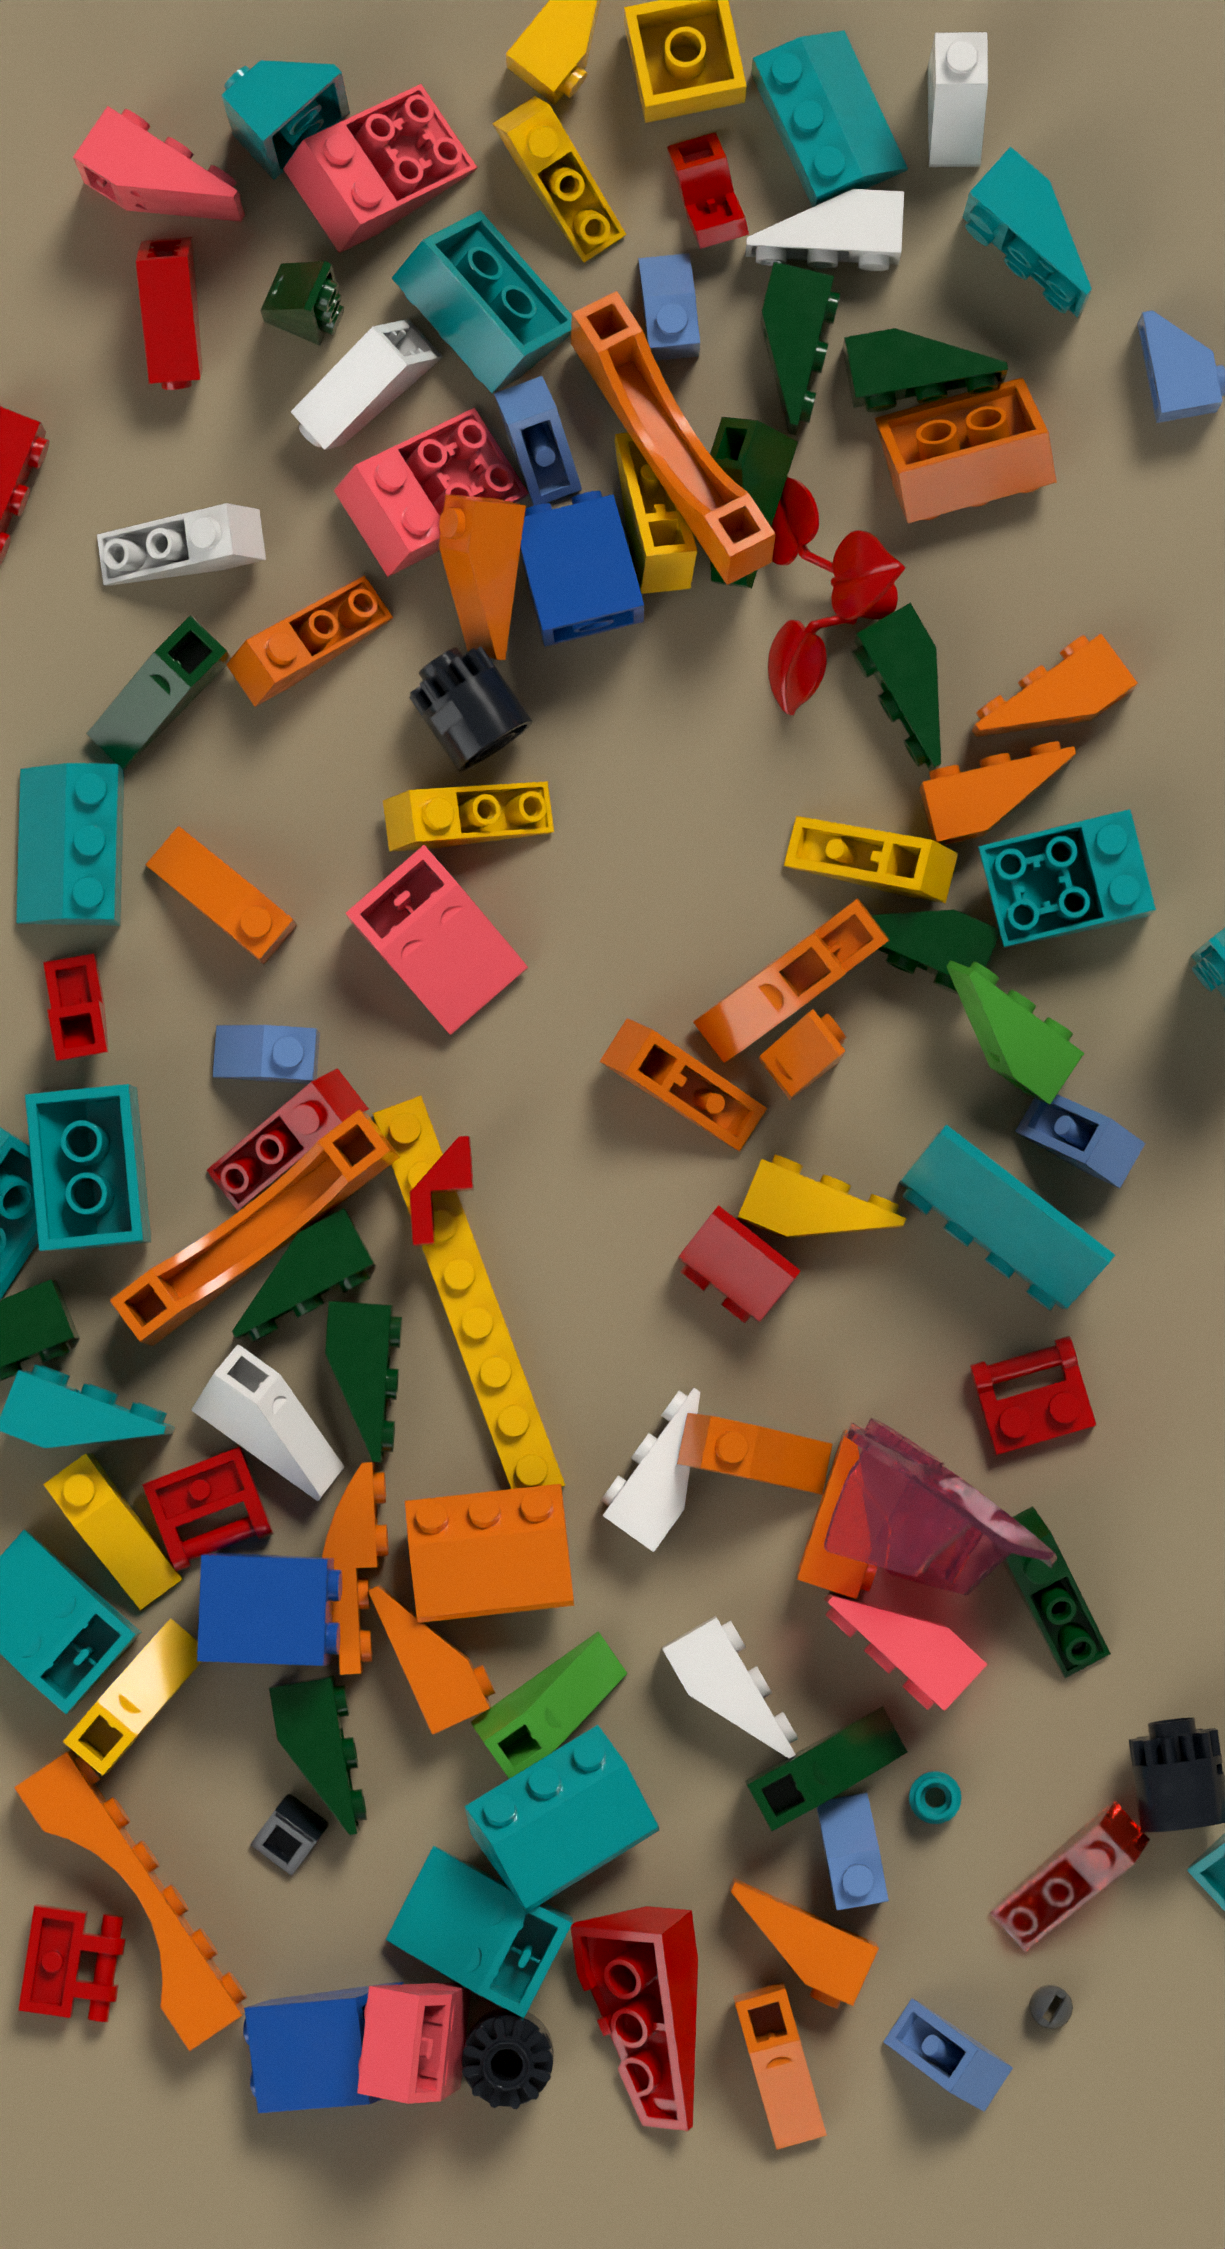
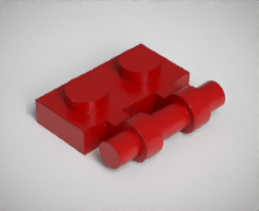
M41 1904L34 1905L18 2011L71 2018L75 1998L90 2000L88 2020L108 2022L111 2002L117 2001L119 1988L118 1985L114 1984L118 1955H123L126 1938L121 1937L124 1917L103 1914L100 1934L85 1932L88 1911ZM82 1950L97 1952L93 1981L78 1979Z

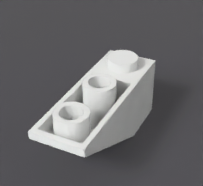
M851 189L748 236L745 257H756V263L773 266L774 262L786 264L787 259L807 260V265L814 268H835L838 266L839 261L858 262L860 269L868 271L888 270L889 264L899 265L904 191Z
M229 503L97 534L103 585L106 586L220 571L266 560L260 510Z
M239 1344L214 1372L191 1411L316 1501L321 1499L344 1469V1465L281 1374Z
M695 1388L692 1389L688 1396L680 1390L677 1392L661 1415L669 1421L658 1438L650 1433L647 1434L631 1457L632 1460L639 1464L627 1481L618 1475L600 1500L608 1506L603 1516L652 1552L656 1550L685 1508L690 1467L679 1465L677 1461L687 1413H698L700 1391Z
M714 1616L662 1647L689 1696L785 1757L791 1758L796 1755L790 1744L799 1738L784 1712L773 1716L763 1699L772 1694V1691L757 1666L749 1671L744 1666L738 1652L745 1649L746 1646L731 1620L721 1626L717 1617Z

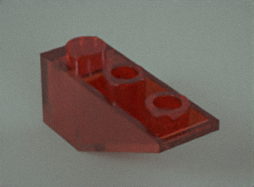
M1114 1801L1071 1836L996 1905L990 1914L1024 1951H1027L1133 1866L1147 1846L1150 1838L1144 1832H1141V1828Z

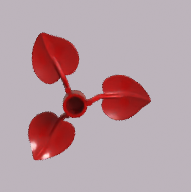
M787 477L771 526L775 532L772 562L777 565L787 566L799 554L802 559L833 573L835 577L831 579V585L833 586L831 602L832 608L837 614L813 620L808 623L806 628L798 620H789L780 628L772 642L768 658V674L771 689L782 710L786 714L794 716L797 708L807 702L816 692L825 674L827 665L826 648L822 638L816 635V633L822 628L835 625H855L858 617L881 620L893 613L898 602V592L894 583L905 570V566L894 558L875 536L861 530H855L845 536L835 552L833 562L812 553L806 544L814 539L819 529L817 504L811 492L803 483L795 478Z

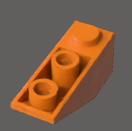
M364 575L247 639L226 665L252 704L256 707L294 686L391 621L393 616Z
M1099 634L1090 642L1085 635H1082L1059 653L1064 660L1049 671L1041 665L1018 682L1022 691L1008 701H1005L999 695L979 709L976 714L980 721L974 725L972 732L976 737L1092 721L1132 692L1138 683L1102 634Z
M1055 741L1030 748L1031 756L1011 761L1009 753H1003L979 760L980 768L960 772L959 765H951L930 771V780L922 781L919 789L931 839L944 846L985 836L1067 765L1076 754L1075 747L1061 749L1060 742Z
M812 1009L765 1050L758 1060L788 1099L791 1100L840 1062L845 1053V1049L841 1044L844 1043L843 1040L846 1039V1036L828 1013L820 1018Z
M784 1982L733 1996L776 2150L827 2136Z

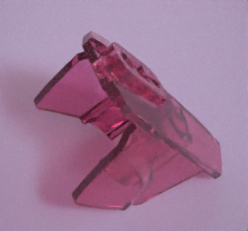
M871 1417L864 1429L851 1423L845 1436L863 1450L859 1459L849 1471L835 1506L824 1542V1548L827 1552L885 1568L889 1574L909 1581L961 1595H969L1011 1553L1037 1558L1048 1567H1053L1057 1556L1049 1547L972 1485L948 1468L943 1467L945 1463L875 1418Z

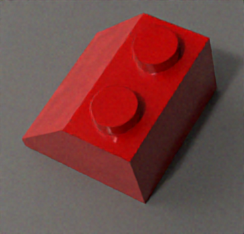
M719 1205L678 1256V1259L686 1264L680 1273L703 1291L711 1284L726 1296L720 1305L744 1324L750 1317L759 1323L801 1272V1270Z

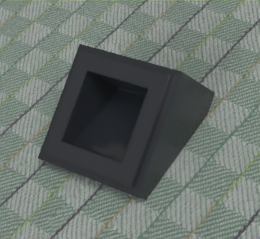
M287 1794L250 1845L292 1876L327 1829L329 1823L296 1797Z

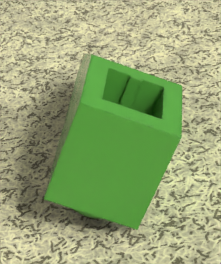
M950 960L946 966L989 1067L1026 1095L1050 1105L1084 1055L1083 1051L1069 1042L1073 1033L1049 1017L1043 1022L1032 1014L1037 1006L1020 993L1010 989L1008 994L1000 990L995 986L1000 978L983 965L973 961L971 966L967 967Z
M598 1631L470 1723L510 1779L554 1752L628 1673Z

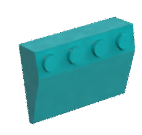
M947 1124L934 1136L899 1182V1184L907 1189L902 1195L907 1202L925 1215L931 1209L940 1214L948 1221L943 1227L946 1232L966 1247L972 1241H975L989 1252L985 1261L1008 1279L1014 1272L1030 1284L1026 1293L1049 1311L1052 1310L1055 1304L1061 1309H1067L1115 1257L1113 1252Z

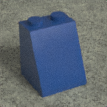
M590 491L572 497V505L552 509L550 503H544L525 509L520 554L544 647L644 622V602L614 494L602 497L601 491Z
M237 1553L201 1555L197 1661L312 1666L330 1664L331 1654L338 1655L340 1649V1623L332 1622L333 1601L341 1600L342 1570L334 1569V1558Z
M393 1982L378 1985H402L404 1984V1982ZM369 1986L270 1999L244 2008L245 2021L243 2033L245 2041L250 2048L252 2064L250 2087L252 2094L256 2098L258 2113L369 2105L383 2100L382 2098L357 2093L359 2082L358 2064L362 2054L365 2027L364 2009L368 1999Z

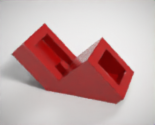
M716 132L667 146L686 215L699 248L702 249L749 235L746 217L734 192L727 157Z
M92 953L43 962L51 1009H47L56 1061L108 1053L105 1003L96 955Z
M459 1136L410 1191L412 1239L415 1247L436 1245L432 1193L474 1191L471 1139L469 1136Z

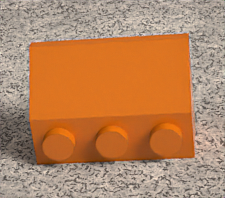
M1023 377L1000 383L998 388L977 394H969L967 392L875 418L894 491L907 523L931 520L941 514L970 506H982L995 499L1017 493L1033 492L1039 487L1057 483L1049 432Z
M561 1484L405 1501L408 1547L418 1623L575 1606Z

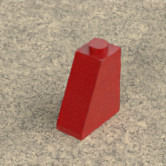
M192 237L141 241L136 257V271L149 384L161 383L162 389L165 390L189 388L192 386V380L201 379L203 369Z

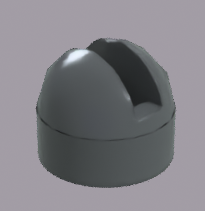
M1042 1986L1033 1993L1030 1999L1032 2017L1039 2025L1045 2028H1059L1066 2024L1072 2015L1073 2005L1071 1998L1059 1986ZM1055 1995L1063 2000L1049 2022L1043 2018V2015L1049 2008Z

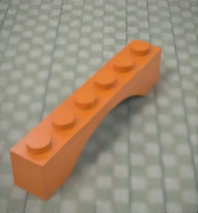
M615 291L573 312L570 344L726 585L772 563L775 532L751 495L722 470L691 428L661 374L642 328L619 293Z
M359 1109L318 1140L282 1177L243 1209L195 1243L148 1270L110 1299V1302L137 1339L144 1344L154 1346L292 1241L299 1232L310 1227L398 1160L400 1156L371 1117Z
M71 1749L14 1788L44 1832L69 1839L95 1853L116 1870L137 1895L151 1921L160 1951L162 1970L160 2008L188 2050L191 2051L241 2017L245 2012V2007L241 2002L247 1998V1995L236 1977L231 1972L223 1976L212 1958L218 1952L205 1931L199 1928L194 1932L183 1916L189 1909L178 1890L172 1884L165 1888L155 1874L154 1870L160 1867L150 1848L143 1840L135 1844L125 1829V1826L130 1823V1819L120 1803L114 1797L106 1800L95 1784L101 1780L99 1772L80 1756L77 1757Z

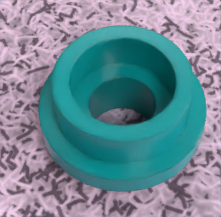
M930 1771L920 1775L913 1782L909 1791V1803L912 1811L919 1819L930 1824H941L949 1821L956 1815L961 1805V1791L957 1782L948 1774L940 1771ZM933 1787L942 1789L945 1795L943 1803L938 1807H931L925 1801L926 1792Z

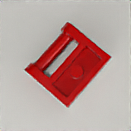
M1070 1336L1054 1340V1346L987 1365L985 1361L970 1365L971 1375L995 1455L1096 1426ZM1061 1365L1065 1380L1003 1399H996L993 1385Z
M241 1447L142 1484L176 1572L190 1567V1561L201 1557L203 1554H210L256 1535L260 1540L274 1534L270 1519L263 1506ZM244 1501L249 1514L248 1517L182 1541L177 1529L178 1526Z

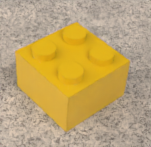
M657 0L624 7V26L645 123L745 103L747 86L728 0Z

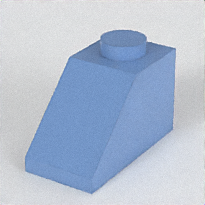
M690 254L638 258L645 333L655 361L698 357L700 353V336Z
M1153 310L1142 312L1137 325L1156 423L1217 412L1223 402L1222 396H1225V368L1223 365L1216 366L1213 351Z
M543 376L494 393L510 444L533 506L581 491V483L561 419Z
M216 1025L213 1078L309 1084L317 1079L320 1032L317 1028L290 1026Z
M1058 1094L1050 1105L1034 1098L1015 1131L1022 1137L1085 1173L1118 1188H1121L1146 1144L1113 1119Z
M867 1792L832 1798L818 1806V1818L836 1910L888 1902L881 1855Z
M913 1998L883 2041L948 2092L985 2112L1013 2069L1012 2066L980 2042Z

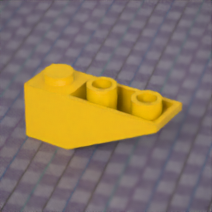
M533 96L492 123L516 165L582 262L585 263L626 235L550 104Z
M548 781L407 790L383 800L389 852L418 850L423 845L428 849L554 832Z
M774 1154L771 1162L761 1159L737 1216L738 1220L782 1238L901 1228L907 1219L896 1214L899 1205L874 1194H870L867 1202L848 1194L851 1185L825 1174H822L819 1182L800 1175L803 1165Z
M170 1618L97 1700L63 1742L102 1776L108 1773L202 1663V1661H197L198 1640Z

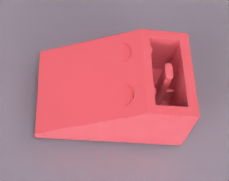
M419 84L303 139L283 170L337 251L341 253L380 234L473 173L478 167L422 84Z
M107 106L73 156L83 182L126 211L239 222L245 217L240 199L241 195L234 188L237 182L229 174L214 165H211L206 170L191 160L194 154L186 146L171 137H167L165 142L153 136L147 132L150 125L143 118L128 109H124L120 114Z
M475 407L356 464L333 490L387 577L440 550L441 532L439 521L444 510L445 494L495 498L517 503L529 494Z
M425 845L419 848L345 913L349 921L450 1036L528 968L463 888Z
M830 1593L824 1598L831 1606L825 1615L850 1638L856 1631L863 1635L870 1642L863 1651L888 1674L897 1667L909 1679L902 1687L927 1710L935 1703L945 1711L988 1665L943 1624Z
M458 1982L369 1986L368 1999L364 2009L365 2027L362 2054L358 2064L359 2082L357 2093L413 2104L441 2102L459 2090L462 2080V2056L466 2042L471 1990Z

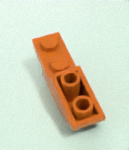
M857 898L694 1020L693 1023L725 1063L843 977L849 970L888 942L889 938Z
M375 1462L361 1463L347 1485L335 1510L322 1558H334V1569L342 1570L341 1600L333 1601L332 1622L340 1623V1675L361 1674L364 1671L363 1662H372L373 1659L371 1630H362L361 1610L370 1609L369 1578H359V1568L379 1567V1556L389 1555L387 1524L378 1525L377 1504L386 1503L385 1472H375Z

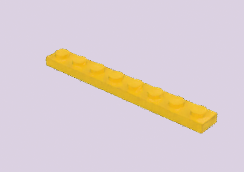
M421 1095L372 1113L377 1127L400 1156L391 1165L410 1216V1191L443 1155ZM432 1193L436 1245L422 1246L510 1487L511 1489L552 1484L565 1486L458 1193Z

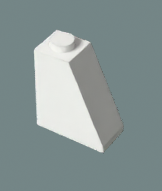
M987 32L935 33L928 62L929 167H980L988 90Z
M409 319L372 326L298 403L291 413L300 422L299 430L302 435L313 445L322 447L324 450L342 446L431 369L443 356Z

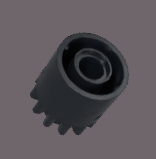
M482 646L476 650L474 648L471 649L464 656L457 647L441 654L419 671L423 681L419 683V687L410 692L411 696L409 698L459 772L477 765L504 748L528 729L533 722Z
M1194 1717L1176 1718L1148 1723L1149 1736L1129 1739L1141 1832L1178 1831L1225 1823V1775L1222 1770L1223 1761L1218 1729H1196Z
M500 2008L482 2016L468 2033L462 2056V2074L471 2087L472 2094L490 2103L492 2108L503 2106L518 2109L521 2104L532 2099L536 2100L551 2078L554 2048L550 2033L545 2025L529 2012L522 2018L505 2008ZM502 2049H511L520 2055L522 2063L514 2069H504L495 2062L493 2056Z

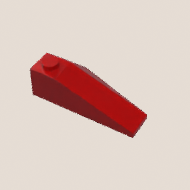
M644 1906L573 1923L570 1929L578 1979L584 1991L591 1990L601 2014L597 2023L603 2036L610 2034L621 2060L618 2071L642 2126L689 2131L693 2127L698 1984V1953L692 1910Z

